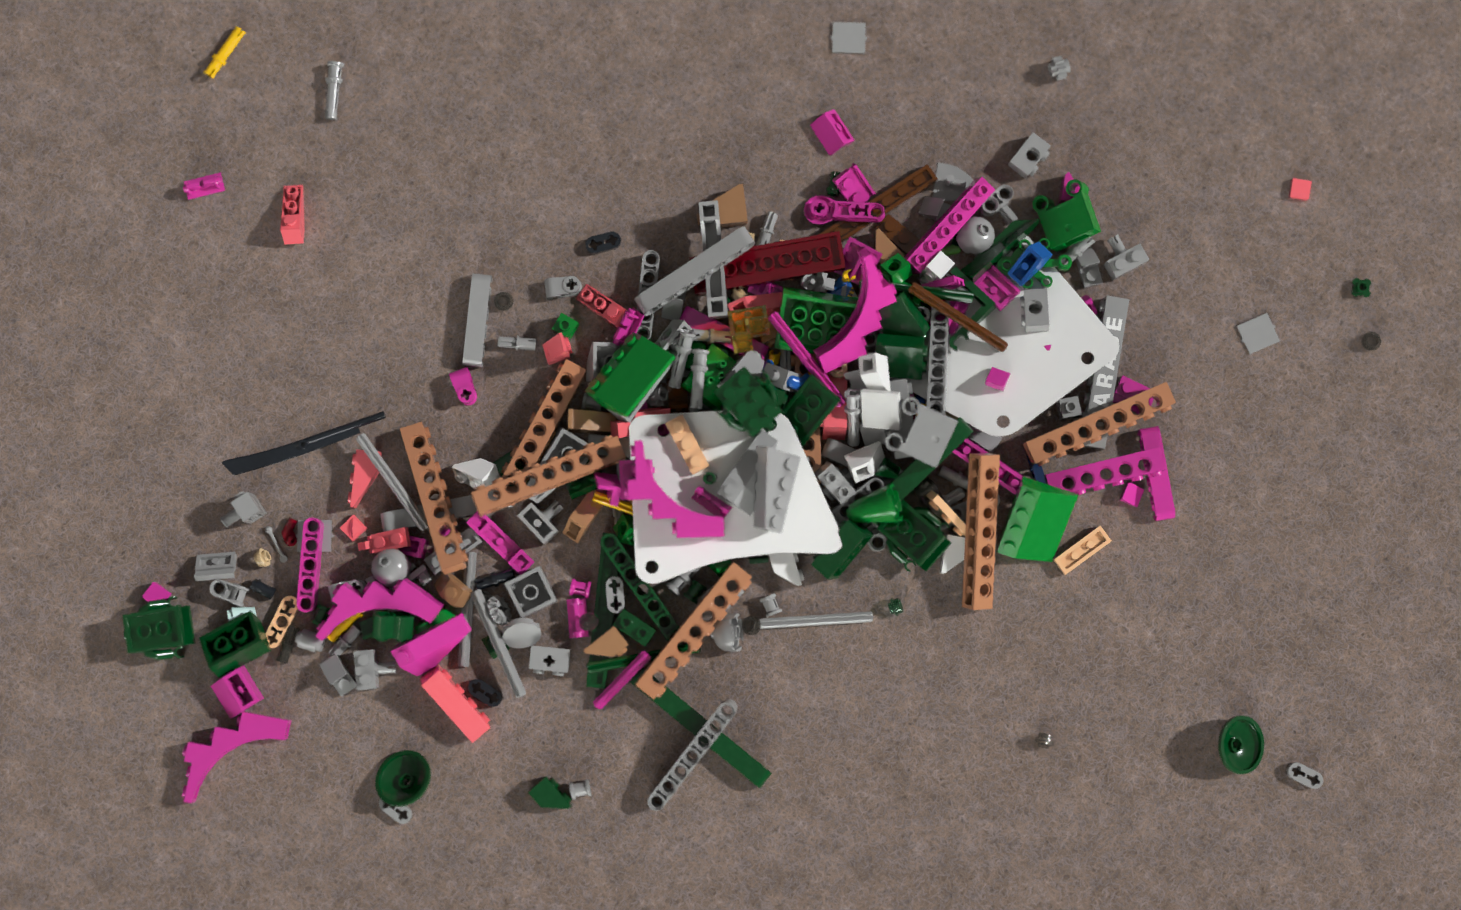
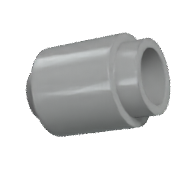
M303 629L302 632L299 631L297 633L295 642L298 643L297 647L316 653L323 650L326 639L321 641L316 637V632Z

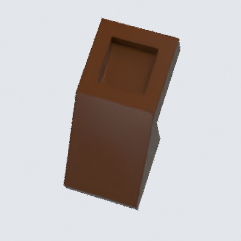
M668 386L669 414L689 413L687 391L682 387L677 389Z

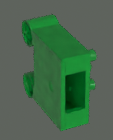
M1077 179L1070 180L1066 185V192L1074 198L1055 206V202L1052 199L1043 195L1035 197L1032 202L1033 209L1037 211L1045 236L1050 241L1049 247L1057 252L1101 232L1088 195L1089 187ZM1080 185L1079 192L1075 193V188ZM1046 201V206L1042 209V203Z
M711 344L707 348L710 352L707 355L706 366L708 371L704 376L702 403L713 411L716 409L722 411L720 408L722 402L713 392L719 388L717 385L725 378V375L736 361L714 344ZM692 370L681 384V387L690 394L692 393L693 382Z

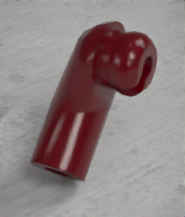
M290 517L283 527L281 535L287 546H294L297 543V538L293 529L298 521Z

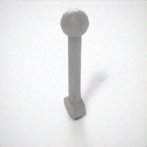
M267 526L265 532L269 534L280 554V561L282 563L287 562L288 557L283 554L272 533V527Z

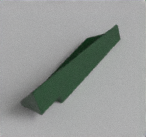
M1039 219L1014 220L994 239L989 249L979 253L970 264L960 271L974 283L992 265L996 266L999 259L1007 256L1021 240L1029 235L1039 225Z

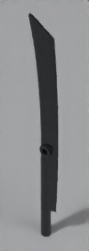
M382 411L280 447L223 461L222 464L232 475L263 468L360 433L359 427L385 419L386 415Z

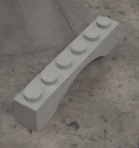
M718 200L698 202L703 252L722 240ZM723 266L706 278L709 319L729 318Z

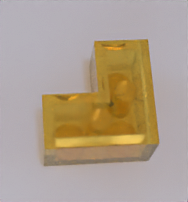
M766 305L727 311L734 354L753 351L752 338L770 335Z

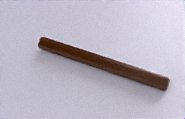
M913 282L908 289L911 294L1000 352L1006 350L1008 346L1006 341L917 283Z

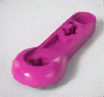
M823 195L810 198L804 206L806 219L815 225H824L832 220L878 223L885 217L884 207L881 204L835 201ZM822 207L823 210H821L820 213H817L818 208ZM856 209H860L858 215H855L854 213L856 212ZM874 209L881 210V215L874 217L871 215V212Z

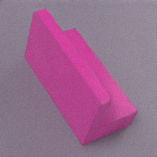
M835 109L823 113L810 124L829 156L855 141Z
M594 472L597 488L606 489L610 505L618 506L621 493L618 476Z

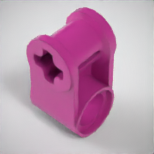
M468 367L449 373L458 399L464 405H473L477 400V394ZM466 392H469V394H471L469 395L468 400L464 398L466 396Z

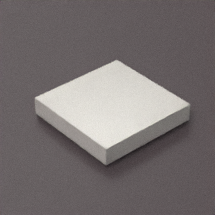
M871 389L861 390L863 427L900 431L902 428L900 392Z

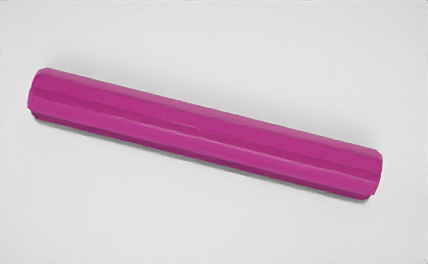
M642 651L593 701L594 706L601 710L651 659L649 653Z

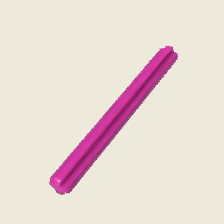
M773 312L768 317V320L811 375L813 374L841 399L837 404V407H841L846 402V399L777 312Z

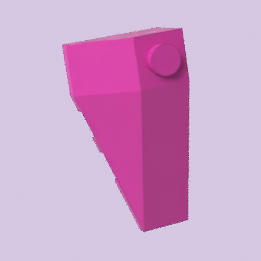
M460 613L413 635L412 639L406 642H399L391 650V653L400 668L415 676H419L432 670L472 629L464 615Z

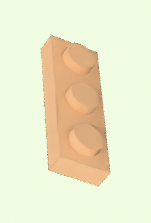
M683 415L666 422L665 424L691 474L694 475L709 467Z
M931 490L926 495L930 500L928 504L935 511L939 510L942 513L940 517L947 524L951 522L954 526L952 530L959 537L965 536L966 524L938 494Z
M1098 526L1053 560L1063 574L1066 575L1112 540L1103 528Z

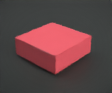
M1292 178L1289 198L1308 201L1312 181Z

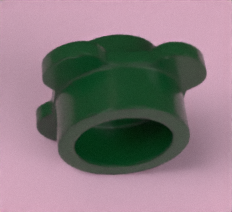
M1353 279L1352 295L1355 297H1369L1371 294L1369 291L1371 281L1369 279Z

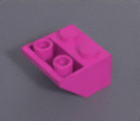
M245 666L237 668L211 685L212 690L230 719L264 699Z

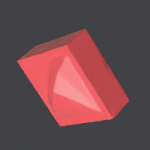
M354 514L340 527L353 542L368 529Z

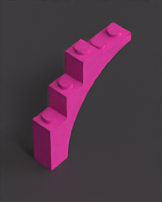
M865 248L858 251L862 267V284L860 296L852 315L833 338L813 350L818 364L824 373L859 358V356L866 355L865 347L867 343L863 336L882 328L880 324L882 318L878 310L896 302L894 294L897 292L892 283L889 284L883 279L880 270L876 269L875 264H877V260L874 254L869 253Z
M635 440V445H631V457H635V465H631V475L635 476V480H628V484H624V496H628V500H652V503H648V515H652V519H676V522H672V534H676V538L724 537V517L707 516L693 512L679 505L666 495L656 483L648 468L644 456L643 440Z
M405 578L403 581L399 580L393 587L395 592L380 584L377 580L372 583L369 582L363 589L365 594L346 582L342 586L339 584L332 594L335 596L332 598V601L337 606L335 604L328 612L330 616L327 621L323 620L316 630L319 632L316 637L322 641L345 619L372 609L388 608L403 610L431 623L444 607V604L408 578Z
M242 712V715H239L237 719L238 730L218 726L211 731V745L193 741L188 742L184 746L183 756L185 757L184 762H190L191 766H188L186 772L188 782L182 792L184 802H196L200 786L207 773L229 751L255 740L288 739L291 720Z

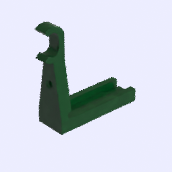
M955 266L950 273L964 279V287L968 291L973 292L974 299L982 305L970 318L979 324L996 308L995 302ZM961 327L949 341L951 349L958 352L954 342L959 337L969 340L968 334L970 331Z

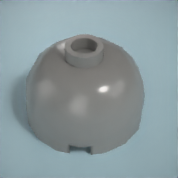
M971 217L957 232L956 241L965 253L975 254L974 256H977L979 253L989 249L993 244L995 238L994 228L988 220L982 217Z
M385 549L374 557L371 572L374 579L380 584L393 588L399 580L409 579L412 565L409 558L401 551Z
M729 613L721 621L717 620L715 622V629L711 633V638L714 639L719 649L728 652H740L742 646H739V639L741 638L743 641L742 619H738L740 614Z

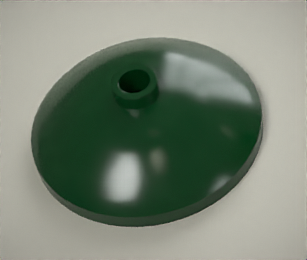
M1234 716L1221 729L1218 739V751L1222 763L1229 771L1235 774H1248L1256 769L1263 757V733L1257 722L1248 716Z
M403 750L392 754L381 764L376 774L375 788L378 796L386 804L394 807H403L416 802L429 786L431 779L430 765L420 753L412 750Z

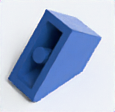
M1040 242L1029 245L1007 274L1020 286H1023L1042 269L1053 254Z

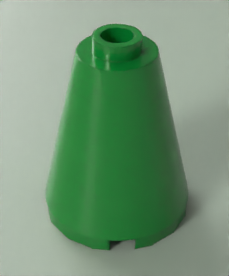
M888 484L850 503L849 508L846 510L848 519H852L854 523L901 522L903 516L899 517V512L902 511V506L897 490H892L894 484Z

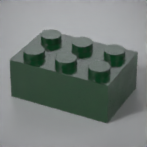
M844 520L838 526L842 547L835 553H816L813 556L814 561L811 565L827 580L839 578L874 536L862 523H854L852 520H847L846 522Z
M251 610L199 637L208 667L219 678L271 651L262 623Z

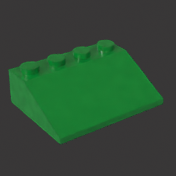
M783 287L779 315L806 350L814 354L813 350L827 343L848 322L859 298ZM776 331L774 348L793 351L778 331Z
M633 332L625 339L624 344L614 352L610 361L601 368L596 378L590 381L585 392L600 406L628 417L676 357L644 336Z
M1022 477L997 543V553L1016 559L1052 562L1078 494Z

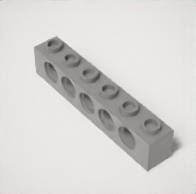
M673 319L655 344L676 357L677 351L675 346L679 342V330L686 329L692 331V328L684 320ZM675 359L664 371V373L660 376V378L655 382L651 389L646 393V395L642 398L638 405L633 409V411L629 414L628 417H624L609 409L607 410L618 420L630 423V421L633 419V417L636 415V413L639 411V409L651 395L653 390L656 388V386L659 384V382L662 380V378L674 364Z

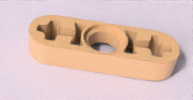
M295 596L283 598L265 633L270 648H277L281 645L298 611L297 598ZM293 599L295 607L289 609L288 613H291L289 617L287 614L281 613V610L286 611L288 608L286 601ZM280 616H284L287 619V624L283 628L277 625V619ZM272 628L283 631L282 634L277 633L275 638L278 641L271 645L268 637L273 636L275 631H272Z

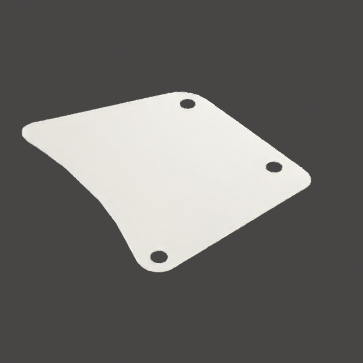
M1028 236L1024 238L1029 240L1031 245L1034 244V242ZM1022 243L1024 245V249H1026L1028 247V244ZM1011 251L1007 256L1010 257L1013 254V251ZM1006 262L1003 264L1004 268H1010L1009 263ZM1046 267L1039 270L1042 274L1050 276L1053 280L1052 285L1047 288L1049 331L1026 332L1025 326L1021 325V315H1025V310L1020 307V296H1024V290L1028 289H1024L1008 275L1006 277L1020 289V294L1015 296L1001 312L995 308L979 323L1008 343L1006 350L1000 352L971 332L968 334L969 340L959 337L954 342L958 352L952 350L949 343L945 411L958 418L961 417L966 423L989 435H1010L1021 429L1117 356L1119 352L1118 340L1055 267ZM1032 277L1033 286L1030 289H1045L1035 277ZM1044 279L1043 283L1045 285H1049L1050 281L1048 279ZM1028 280L1024 285L1030 286L1031 282ZM973 299L965 315L971 318L982 305L976 299ZM1031 308L1029 311L1036 314L1040 310L1038 308ZM930 329L925 337V345L928 346L927 357H924V361H927V372H923L922 380L907 379L908 383H912L913 392L926 400ZM938 333L935 335V339L941 340L945 335ZM1051 345V348L1048 351L1044 346ZM936 352L934 357L941 358L944 353ZM1083 353H1092L1094 361L1091 364H1084L1081 360ZM992 367L1010 373L1004 391L985 385V380ZM941 370L934 371L933 376L940 377L943 374V372ZM889 377V379H891V380H893V381H894V380H901V379H903V378H892V377ZM940 389L932 391L934 396H939L942 393ZM1003 415L1007 416L1010 420L1009 425L1005 428L997 425V418Z
M716 411L638 416L631 422L629 426L630 459L635 460V457H631V445H635V440H643L645 459H652L653 467H655L653 477L667 496L693 512L715 516L691 498L697 487L701 486L732 507L724 518V537L676 538V534H672V522H676V519H652V515H648V503H652V500H632L635 565L637 575L642 581L651 584L660 583L698 567L732 558L774 553L829 554L837 552L842 547L836 521L790 421L783 414H779L775 418L777 427L769 431L768 434L778 440L777 450L799 456L800 461L782 533L753 527L754 511L750 516L717 493L759 432L754 437H750L746 431L740 432L727 425ZM680 415H683L709 464V467L694 475L691 474L671 434L669 433L668 436L661 437L657 432V428L661 424H665ZM707 472L715 473L717 481L714 484L708 485L704 483L703 475H706ZM709 475L708 481L712 482L713 477ZM651 560L658 564V570L653 574L648 573L645 569L646 563Z

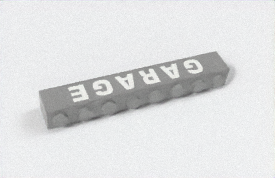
M1107 295L1103 300H1100L1099 311H1101V318L1099 320L1118 340L1119 352L1109 363L1087 378L1086 385L1089 386V391L1084 395L1083 404H1086L1085 412L1082 411L1081 418L1113 404L1130 299ZM1091 356L1090 364L1094 361V356ZM1097 420L1096 427L1099 430H1103L1104 423ZM1084 428L1079 430V436L1085 438L1087 436L1086 430ZM1108 433L1101 435L1102 439L1091 444L1090 441L1083 443L1084 448L1104 450Z

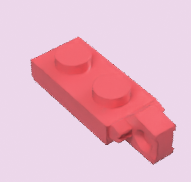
M408 527L367 536L368 541L358 543L359 551L370 550V554H378L385 549H401L411 546Z

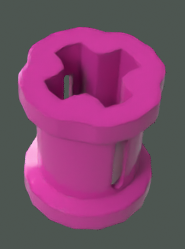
M572 578L569 595L573 596V594L589 599L592 582L584 583Z

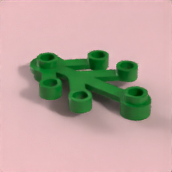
M1047 238L1040 239V243L1043 241L1047 243L1046 248L1048 249L1050 241ZM1021 240L1019 247L1010 257L1005 256L999 259L997 269L1003 275L1008 276L1007 273L1026 250L1021 247V244L1027 243L1029 246L1031 245L1029 240ZM1064 254L1059 256L1058 259H1049L1042 268L1057 267L1061 271H1067L1072 265V259ZM1066 259L1068 261V264L1063 265L1061 263V260ZM1006 262L1010 264V268L1008 269L1004 268L1003 264ZM1040 271L1033 276L1044 288H1049L1052 285V278L1045 276ZM1032 278L1029 279L1031 282L1030 286H1022L1024 289H1030L1033 286ZM1048 279L1050 281V284L1045 285L1043 283V280Z

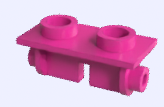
M220 172L184 181L183 190L187 194L188 200L225 191Z
M634 307L625 311L620 322L624 327H618L613 336V343L618 346L620 344L623 345L629 335L633 332L637 333L644 315Z
M701 486L697 487L694 495L691 497L718 517L725 518L732 509L730 505Z
M586 598L567 600L569 638L589 637Z

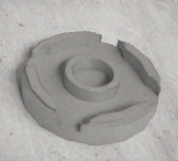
M530 618L514 619L510 621L508 626L505 625L503 627L502 636L504 643L512 648L522 649L530 647L540 640V625L533 622V619Z

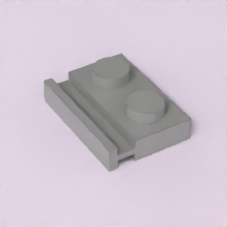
M236 552L197 555L194 574L195 581L235 578Z

